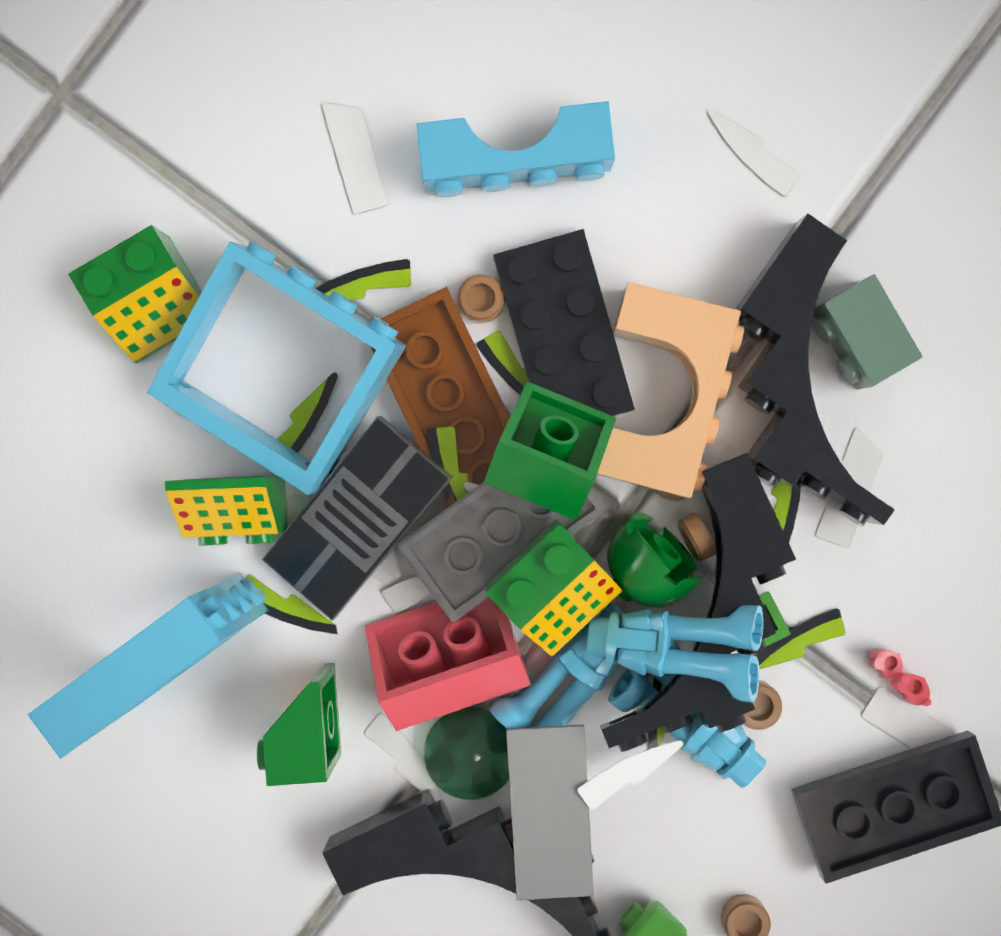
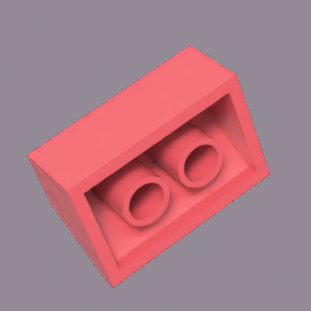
M490 597L454 623L450 621L436 601L365 626L378 703L396 732L531 685L510 619Z

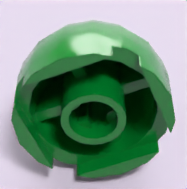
M636 512L619 527L611 538L607 550L608 568L613 577L612 580L623 590L618 595L628 602L634 600L644 606L662 608L674 605L702 582V576L693 577L692 572L698 565L686 547L665 526L662 536L651 526L647 525L654 518L645 513Z

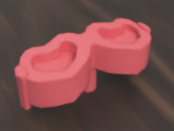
M887 649L869 652L868 665L876 669L881 678L890 680L893 690L902 694L907 703L926 707L931 705L932 701L929 699L930 689L925 678L911 673H902L903 664L899 653Z

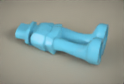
M610 602L598 617L610 618L613 612L625 615V613ZM589 623L555 653L546 667L530 683V686H527L516 696L499 698L489 708L492 715L505 728H529L536 712L569 673L576 679L548 712L532 727L568 725L577 712L598 690L603 691L607 678L614 677L619 663L609 664L606 661V657L588 655Z
M743 605L730 616L721 618L682 617L670 615L667 610L653 613L651 609L625 615L613 612L610 618L594 617L590 621L587 653L591 656L606 657L607 663H619L642 675L649 671L659 677H662L664 674H682L709 678L723 683L733 698L753 703L758 692L760 672L759 661L756 656L675 649L676 640L758 651L763 636V611L760 605Z
M676 642L675 650H681ZM627 669L613 687L608 701L618 710L628 712L636 707H644L659 692L644 675ZM649 671L647 672L664 686L676 675L664 674L662 677H659ZM695 712L691 716L693 720L691 724L669 732L677 741H683L684 744L680 749L690 753L691 760L715 770L722 779H732L740 788H745L766 765V760L754 750L755 742L746 736L741 725L725 732H719L717 726L710 729L704 726L698 712Z

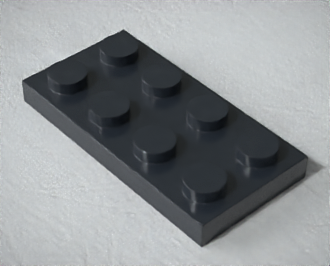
M584 229L493 254L528 382L611 416L635 410Z
M968 730L791 789L819 875L825 884L1001 826V810L976 735Z

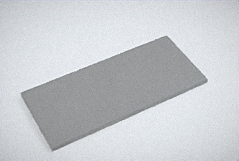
M584 724L506 729L517 900L594 896L589 807L577 791L580 786L587 782Z

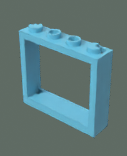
M250 240L248 246L230 241L147 393L297 489L310 495L317 492L333 472L407 345L395 338L398 331L390 327L385 321L373 317L371 322L354 313L358 305L335 291H332L328 297L314 288L317 280L308 273L292 265L287 271L275 264L273 261L277 255L271 250L263 248ZM245 268L376 349L312 461L184 381Z
M241 573L187 597L27 715L60 759L136 708L266 613L268 609L263 604L266 601L264 592L261 588L257 589L250 578L245 579Z

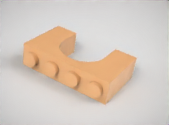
M628 282L623 293L613 334L663 348L675 355L682 362L690 377L692 388L691 402L686 415L680 423L664 434L645 436L613 428L597 475L684 498H691L693 490L700 491L705 480L702 471L707 469V464L701 463L706 444L713 445L720 422L719 418L713 417L718 398L725 399L732 378V372L725 371L730 353L736 354L738 352L744 334V326L738 325L741 311Z

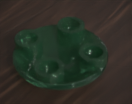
M469 706L443 715L435 722L428 733L424 746L426 769L433 782L442 791L453 797L464 800L486 798L499 791L509 780L507 728L492 715L490 710Z

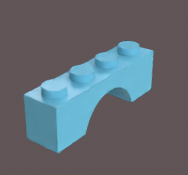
M609 101L561 106L557 120L548 135L537 144L518 151H505L487 145L473 133L465 118L416 123L423 183L426 193L435 192L437 197L458 196L463 194V188L482 186V191L498 192L509 189L510 183L529 181V185L533 187L555 184L558 177L575 175L577 181H593L604 177V172H610L615 161Z

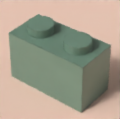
M875 274L855 283L815 307L813 314L816 319L813 320V325L817 334L826 344L831 343L839 357L837 367L841 375L849 384H854L857 389L873 387L923 358Z

